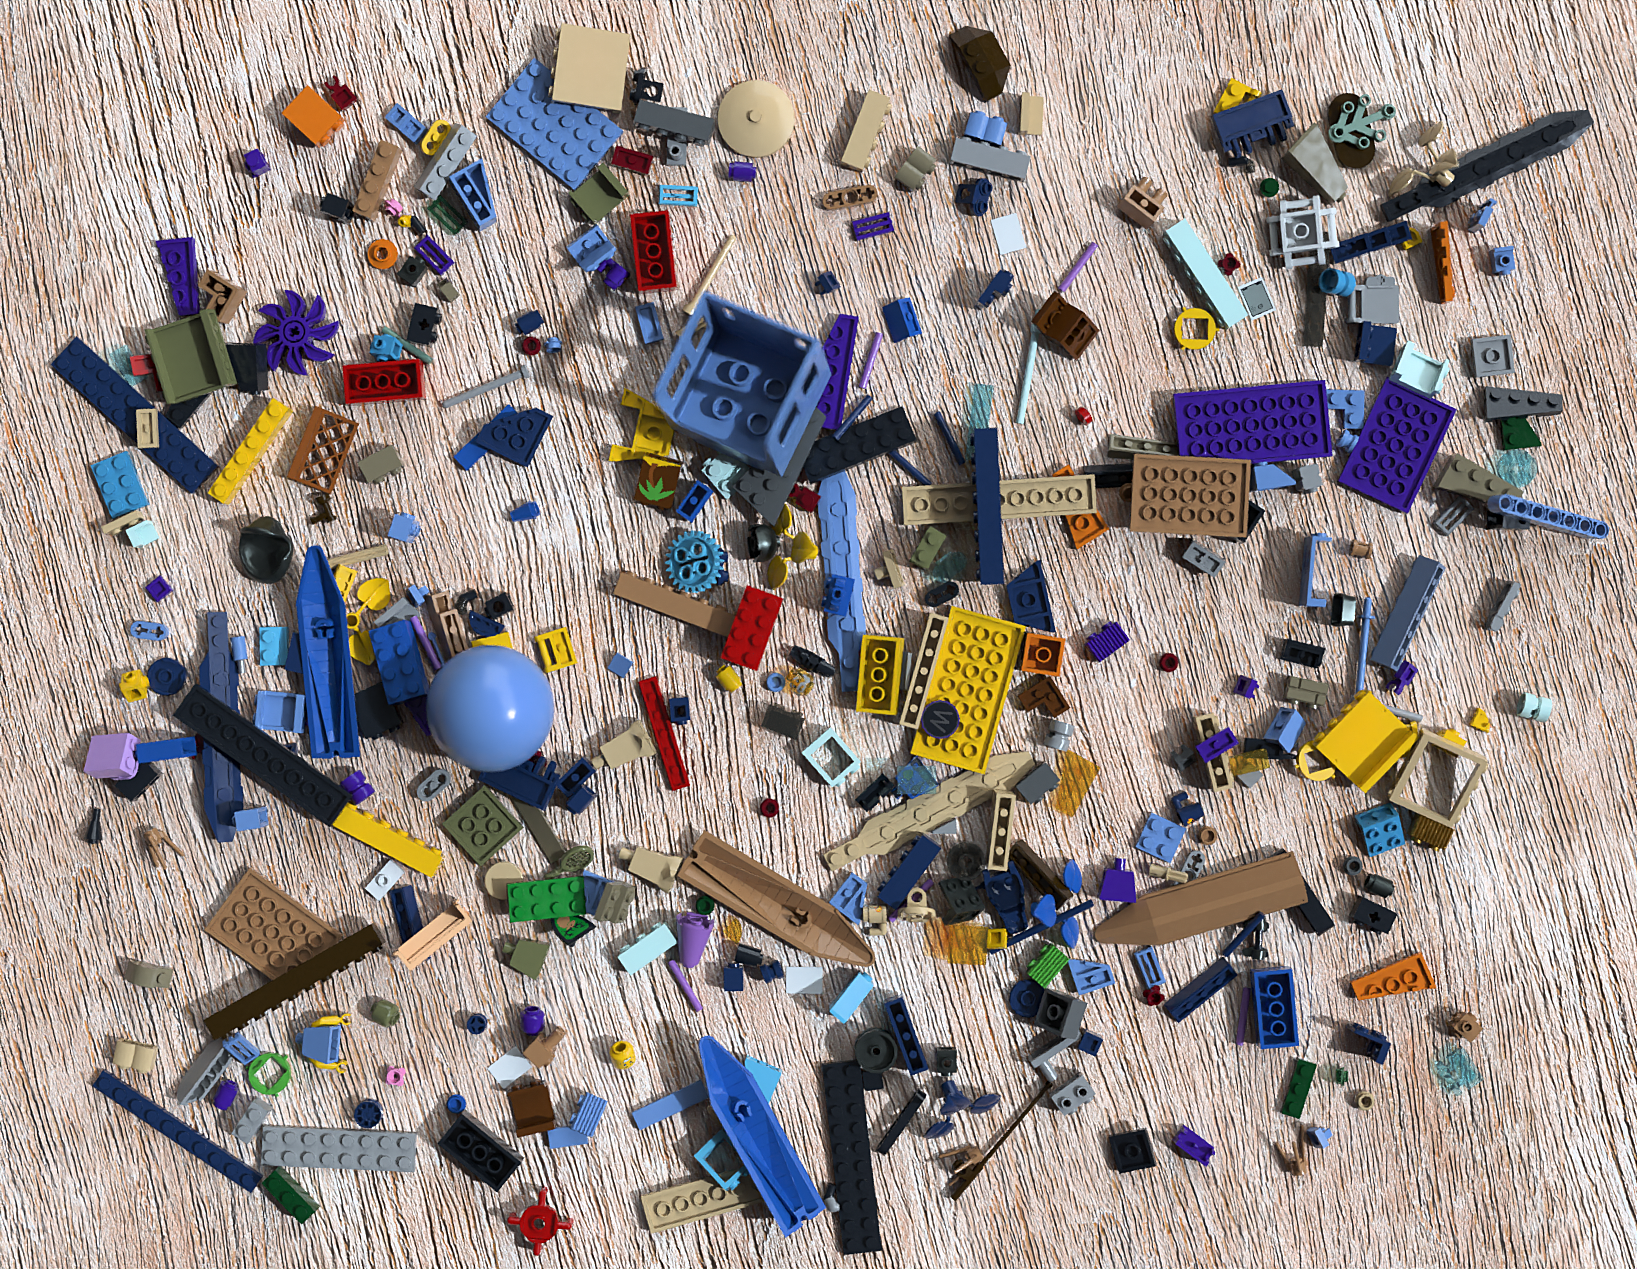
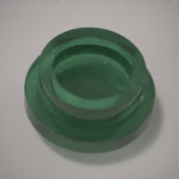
M1341 1067V1069L1336 1068V1084L1345 1086V1082H1348L1349 1079L1348 1071H1345L1344 1067Z

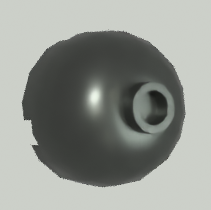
M765 524L750 525L748 532L751 531V537H747L750 558H755L753 563L770 560L776 554L777 547H780L779 536H776L775 531Z

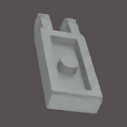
M1516 581L1506 582L1489 613L1487 622H1485L1487 630L1496 632L1501 629L1504 624L1502 618L1509 613L1511 609L1510 604L1519 595L1521 584Z

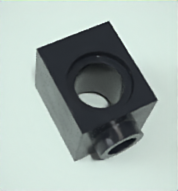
M507 592L486 601V607L484 608L489 618L492 617L493 620L516 610ZM498 601L503 604V610L499 613L494 610V604Z

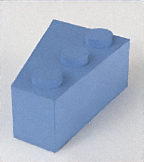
M481 158L449 177V184L479 232L496 223V213L483 159Z

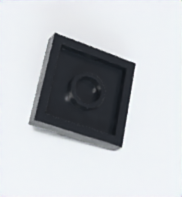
M1147 1127L1109 1135L1119 1174L1156 1167L1157 1162Z

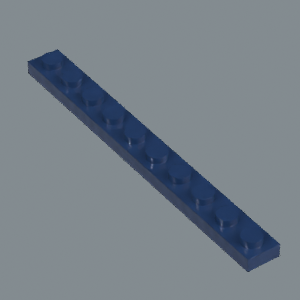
M104 1069L93 1084L94 1088L250 1193L254 1191L264 1176L108 1070Z

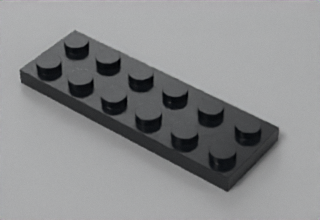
M903 406L849 427L838 441L832 438L833 434L816 440L803 468L811 485L916 443L917 439Z

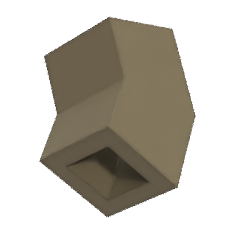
M447 277L437 284L450 302L461 296Z

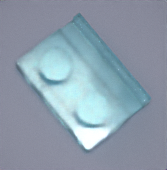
M936 765L897 766V794H936Z

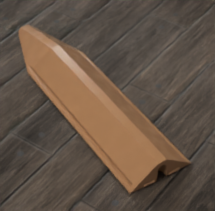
M706 830L697 839L693 850L682 864V868L677 875L679 878L805 953L862 967H869L875 962L874 951L837 908Z
M1293 851L1144 894L1136 900V903L1129 904L1095 929V938L1103 944L1164 945L1253 919L1259 911L1266 915L1307 903L1308 898L1305 884Z

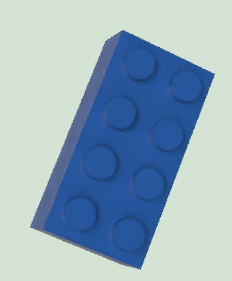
M402 620L369 630L388 704L396 706L428 696L430 688L411 621Z
M1280 966L1250 969L1256 1045L1260 1049L1299 1046L1292 968Z

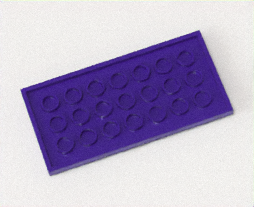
M1325 380L1172 394L1178 456L1251 460V464L1333 456Z

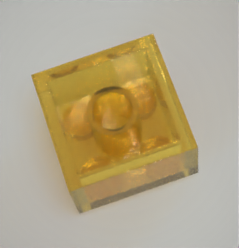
M956 923L948 925L947 963L986 965L987 924Z

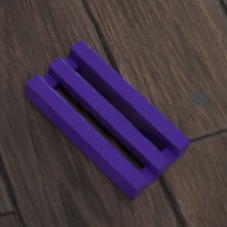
M889 212L852 222L857 241L894 232ZM884 218L887 219V221L857 228L858 225L881 220ZM885 225L889 226V228L871 232L864 235H859V232L882 227Z
M426 235L414 247L441 276L446 270L450 269L451 265L455 264L429 235ZM427 241H429L449 261L447 264H445L431 250V248L426 244ZM422 246L443 266L441 270L420 249Z

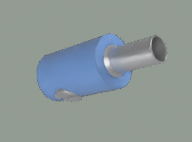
M245 636L230 638L233 661L238 663L239 674L246 673L244 660L248 659Z

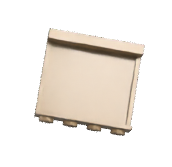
M561 23L560 29L556 28L555 40L559 41L558 48L554 47L553 52L556 66H552L550 78L554 79L553 86H549L548 97L552 98L551 104L561 102L611 110L614 114H620L630 34Z

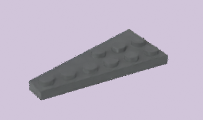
M817 407L782 477L764 469L761 471L751 467L732 486L773 526H775L807 456H809L811 448L827 418Z

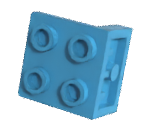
M1391 803L1354 816L1356 823L1363 832L1367 852L1370 857L1405 844L1399 814Z

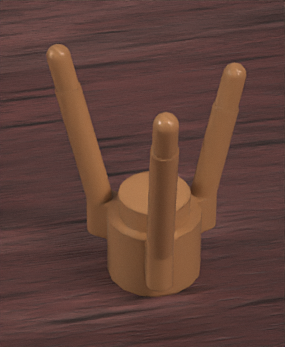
M154 828L143 835L156 868L159 867L158 858L164 870L167 869L157 847L162 843V838L181 857H185V854L165 835L163 830L159 832L157 828Z
M1304 1126L1300 1127L1302 1158L1298 1155L1294 1141H1292L1294 1157L1290 1159L1291 1162H1289L1278 1142L1275 1143L1286 1164L1287 1170H1291L1293 1176H1301L1307 1173L1306 1165L1308 1163L1306 1160Z
M971 1145L938 1156L941 1159L967 1152L964 1155L967 1161L953 1171L954 1174H957L968 1165L972 1169L984 1159L978 1147L974 1146L972 1148ZM956 1176L948 1185L952 1186L962 1177Z

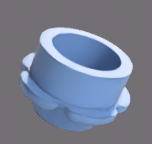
M556 337L548 338L544 343L548 353H557L562 350L561 345H563V342Z

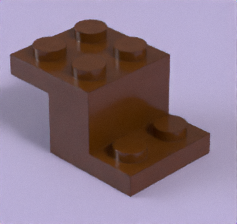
M1056 291L1051 294L1031 321L1048 341L1063 348L1076 361L1100 331L1083 311L1067 303L1060 293Z

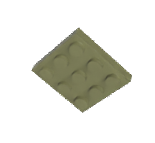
M486 785L442 823L480 867L524 828Z

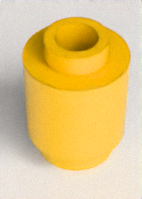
M724 664L716 671L718 675L715 678L726 691L728 690L732 693L742 685L741 678L730 665L726 667Z

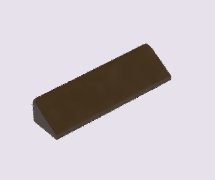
M1024 840L1016 842L1009 850V860H1013L1014 865L1042 896L1046 894L1053 896L1056 911L1074 896Z

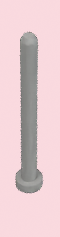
M523 365L521 370L445 400L442 405L444 408H449L519 378L525 377L527 379L530 377V373L526 365Z

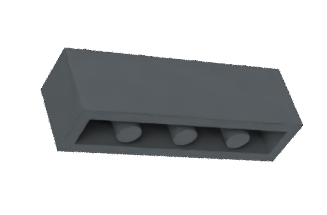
M640 99L634 124L638 130L643 132L651 130L662 137L670 135L678 141L685 142L689 140L694 145L704 147V145H710L715 120Z

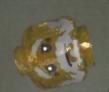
M798 668L796 671L791 670L785 678L788 680L786 687L797 696H807L815 685L813 683L814 677L802 668Z

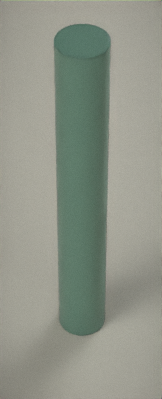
M385 326L382 329L381 333L395 337L403 344V348L428 365L431 364L433 358Z

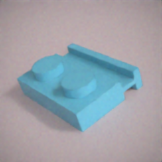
M259 627L260 666L285 665L289 651V627Z

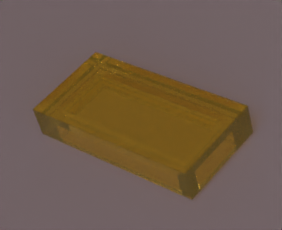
M1266 748L1228 757L1233 776L1270 768Z

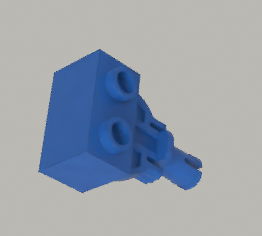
M832 574V578H827L825 588L829 589L828 595L823 596L821 607H824V612L846 617L855 579Z

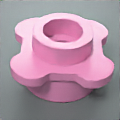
M390 199V201L385 200V211L389 215L399 218L400 212L403 210L400 203L394 199Z
M389 1066L387 1068V1078L385 1079L386 1084L402 1086L406 1070L403 1067L399 1069Z

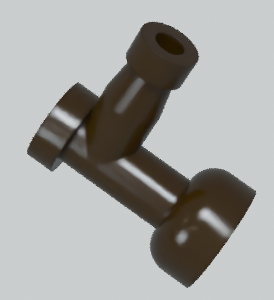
M329 493L315 498L316 504L321 505L324 512L310 518L313 525L326 520V523L337 520V516H334L329 505L331 500Z

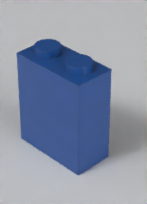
M195 736L136 744L135 751L138 763L198 755Z

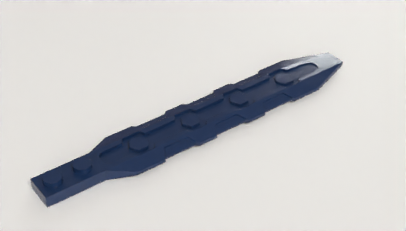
M207 612L208 651L199 666V684L240 714L237 689L239 685V671L236 661H233V657L228 650L227 612ZM203 737L204 811L217 842H233L237 828L233 826L232 818L235 816L234 812L243 810V786H241L240 763Z

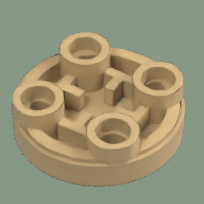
M508 861L495 863L488 869L485 875V887L488 893L499 900H507V883L524 882L522 870L514 863Z

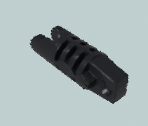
M796 645L792 648L789 656L803 667L828 678L835 674L833 665L831 666V664L824 661V658Z

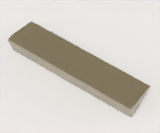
M1110 434L1107 457L1133 461V454L1178 456V447L1176 442Z
M513 797V801L551 864L560 859L567 851L543 811Z

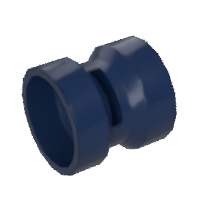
M778 959L772 961L770 965L764 964L760 966L766 984L771 983L775 978H784Z

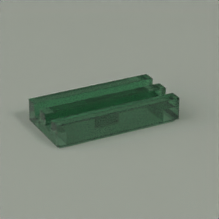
M439 195L438 199L434 200L427 209L456 236L467 225L468 221ZM442 202L445 206H447L462 221V223L459 224L448 212H446L439 205V203ZM436 207L457 226L456 230L434 211Z

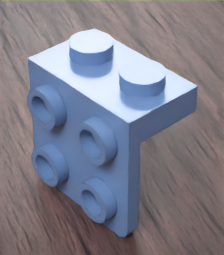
M597 224L566 246L585 272L596 270L600 262L613 257L616 251L615 246L608 240Z

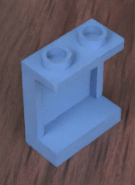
M258 691L254 699V705L257 706L252 720L254 725L266 730L305 733L304 724L306 723L307 714L305 694Z

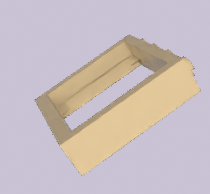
M1421 728L1417 735L1420 738L1412 745L1387 792V797L1389 801L1453 828L1454 824H1457L1461 818L1463 807H1467L1469 804L1471 792L1477 789L1479 785L1478 779L1481 774L1486 772L1488 761L1482 754ZM1428 742L1477 763L1448 817L1400 796Z

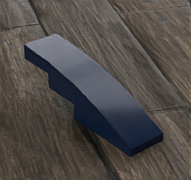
M1403 221L1339 242V247L1332 248L1331 252L1335 264L1412 240L1407 221Z

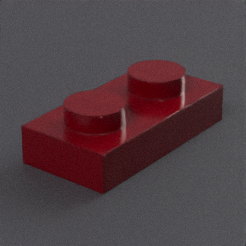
M616 145L611 165L649 176L654 157Z

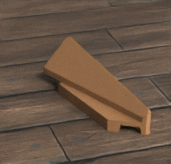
M449 590L424 596L446 662L458 653L468 649L457 609H451Z

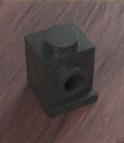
M417 255L415 258L410 256L401 270L397 272V275L416 288L428 268L424 265L426 262ZM412 266L416 267L414 272H410Z
M937 1047V1073H941V1076L950 1077L953 1076V1073H957L956 1047ZM945 1060L951 1062L949 1066H945L943 1063Z

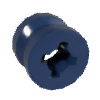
M481 1013L472 1015L467 1021V1029L470 1033L476 1035L482 1033L488 1025L486 1016Z

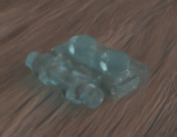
M1462 1046L1445 1056L1449 1064L1444 1066L1441 1060L1435 1063L1438 1074L1445 1079L1448 1089L1453 1091L1455 1096L1462 1094L1459 1088L1461 1085L1464 1084L1469 1090L1484 1080ZM1453 1070L1459 1077L1456 1080L1450 1074Z

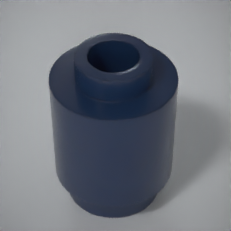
M531 310L516 318L517 323H515V326L520 334L524 333L526 336L540 328L545 322L538 310Z

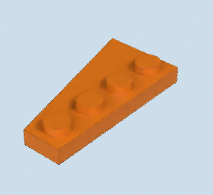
M1443 221L1430 228L1440 303L1446 304L1453 301L1455 289L1452 286L1448 221Z
M1069 464L1052 474L1053 477L1076 476ZM1098 510L1097 513L1066 515L1076 549L1109 530Z
M1421 952L1350 981L1357 1000L1437 988Z

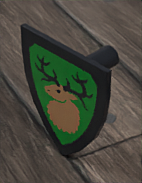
M579 915L550 919L556 936L570 947H574L578 939L596 928V925Z

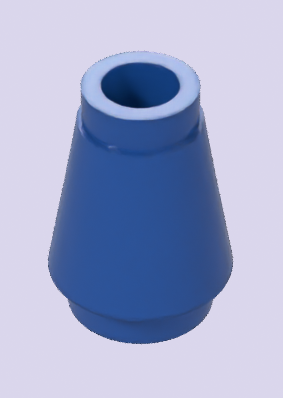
M528 501L510 512L513 522L536 519L540 515L539 507L535 501Z

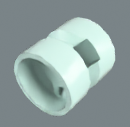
M1523 692L1517 704V716L1528 719L1532 716L1533 720L1545 723L1551 713L1552 700L1542 696L1536 698L1534 694Z

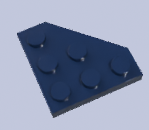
M534 407L483 425L475 442L528 468L553 415Z

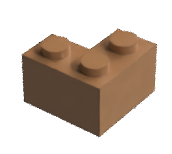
M209 269L206 270L198 284L200 288L213 295L206 309L215 310L218 322L229 324L247 291L218 272Z

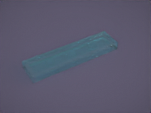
M974 384L965 460H971V453H975V447L971 446L970 433H974V429L989 428L993 385Z

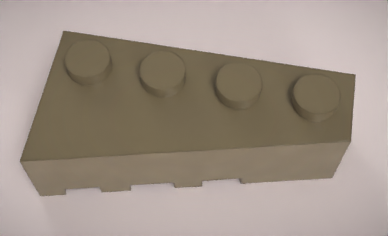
M1458 453L1450 456L1432 487L1487 503L1488 499L1493 495L1507 494L1521 498L1524 491Z

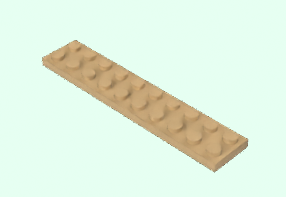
M1095 474L1000 481L1001 519L1097 513ZM971 482L902 487L904 526L974 521V511H977V504H973V492H976V485H972Z

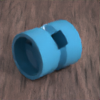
M1327 268L1319 278L1320 289L1325 293L1337 296H1349L1356 286V280L1352 273L1338 269Z

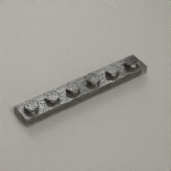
M1323 232V242H1329L1328 232ZM1324 249L1326 264L1319 265V263L1308 265L1303 347H1323L1327 293L1320 289L1319 278L1322 272L1329 266L1330 249ZM1317 250L1309 251L1308 257L1318 256Z

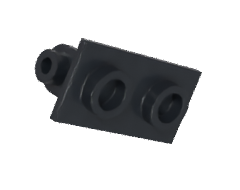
M882 773L855 800L866 812L872 811L880 802L878 798L880 796L884 798L893 790L892 788L895 785Z

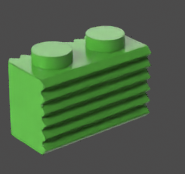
M1049 943V945L1045 944L1039 950V957L1036 960L1033 958L1026 966L1028 968L1026 970L1027 974L1043 988L1047 987L1070 960L1052 943Z

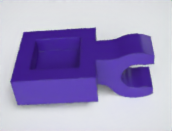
M1404 660L1394 675L1396 679L1388 682L1386 688L1392 691L1396 686L1394 693L1400 695L1403 687L1410 684L1418 669Z

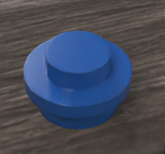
M454 1094L447 1100V1108L454 1114L461 1113L466 1107V1100L460 1094Z

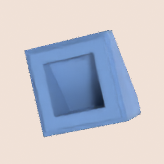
M617 652L608 669L624 678L634 662Z

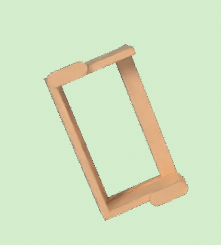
M458 898L455 899L450 907L392 953L393 957L398 955L407 968L412 971L470 924L472 920L457 903L460 900Z

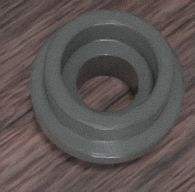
M1355 856L1347 857L1343 862V869L1349 875H1357L1363 868L1362 861ZM1351 862L1355 863L1354 869H1350L1349 867Z

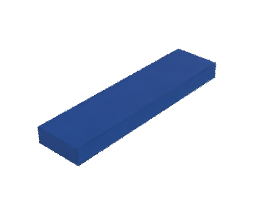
M508 404L490 422L516 414L517 412ZM479 433L454 456L466 471L490 450L475 442Z

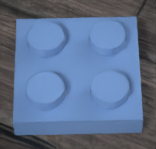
M1150 812L1135 847L1171 863L1186 828Z

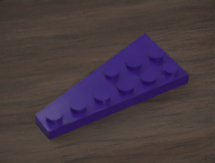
M839 314L822 347L831 376L816 407L827 417L822 426L825 429L837 430L842 424L859 320L858 316Z

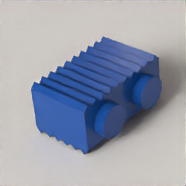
M699 480L696 481L694 487H691L692 490H689L690 493H687L683 503H680L679 509H676L678 514L691 523L714 492Z

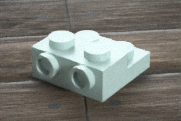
M717 451L718 456L714 460L710 457L702 464L704 467L702 472L727 500L737 492L732 486L750 468L747 464Z

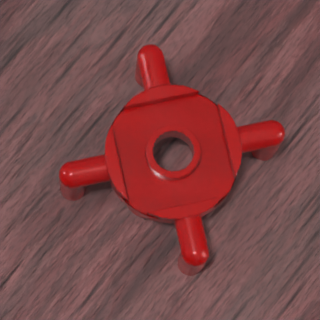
M543 1186L538 1193V1203L528 1206L521 1218L517 1217L515 1212H511L507 1218L508 1224L520 1225L522 1234L530 1242H533L534 1256L540 1255L543 1248L541 1243L550 1240L558 1229L570 1230L574 1223L573 1218H568L566 1222L559 1221L556 1210L545 1204L548 1192L546 1186ZM542 1219L545 1226L537 1228L534 1225V1221Z

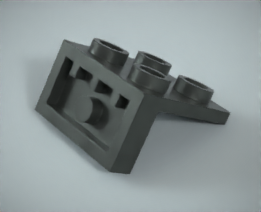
M969 876L942 880L938 883L950 906L947 914L942 919L945 926L974 920L985 909Z

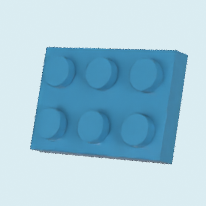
M127 451L90 465L112 519L149 505Z

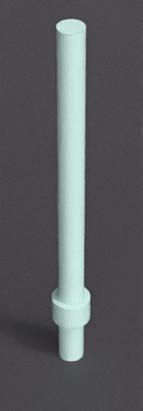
M1031 324L1030 329L1032 334L1016 419L1018 424L1024 423L1039 334H1041L1034 324Z

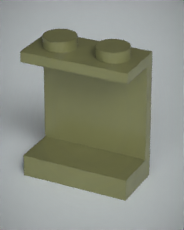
M604 163L598 166L599 171L574 192L571 190L568 192L571 197L569 201L575 208L580 207L583 211L581 215L588 223L592 221L594 225L629 196V192Z
M930 526L909 562L925 571L928 570L947 535Z

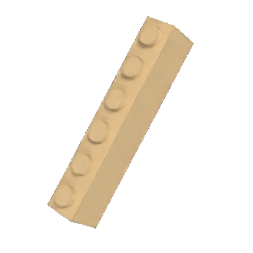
M933 613L928 615L909 690L907 691L898 723L900 725L914 729L919 727L948 623V617Z

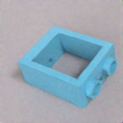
M721 1129L694 1157L724 1190L728 1191L730 1189L732 1191L739 1185L740 1182L738 1180L743 1175L745 1177L749 1175L745 1165L725 1183L705 1161L724 1140L736 1151L728 1134Z

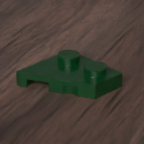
M1519 417L1509 418V420L1500 421L1503 451L1542 446L1541 441L1526 418L1519 419Z

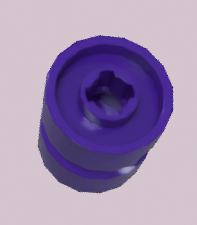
M361 770L356 771L340 783V786L354 795L351 801L355 806L376 792L371 784L365 783L366 777Z

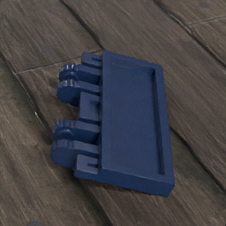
M1282 89L1211 116L1224 153L1232 150L1236 158L1242 155L1237 139H1240L1246 154L1252 153V147L1247 135H1249L1251 142L1266 137L1270 145H1275L1276 138L1272 130L1273 126L1281 142L1287 139L1282 122L1286 130L1294 127L1293 116Z
M541 756L533 772L535 763L527 760L521 765L505 771H481L478 780L542 811H546L561 775L554 772L557 765L554 761L549 763L544 776L541 775L547 760L546 757Z

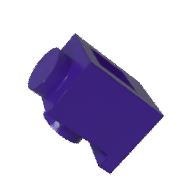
M258 148L244 154L246 159L244 164L248 172H251L253 178L271 170L264 154Z

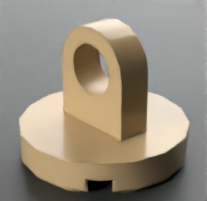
M913 888L907 896V907L898 909L897 917L900 920L906 918L908 922L920 923L929 921V918L932 921L935 920L936 911L927 908L925 891L921 888ZM913 894H921L922 900L917 903L912 901Z

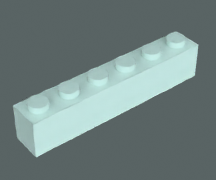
M1183 219L1166 230L1163 234L1165 244L1169 248L1172 247L1175 252V259L1186 268L1184 270L1185 274L1190 280L1193 279L1196 284V291L1207 300L1205 302L1206 306L1211 312L1214 311L1217 316L1216 321L1220 327H1224L1227 330L1248 316V313L1187 220Z

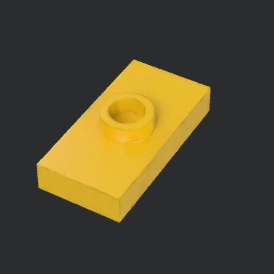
M338 564L334 578L345 602L358 571Z

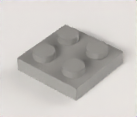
M1511 335L1470 340L1475 378L1515 373Z

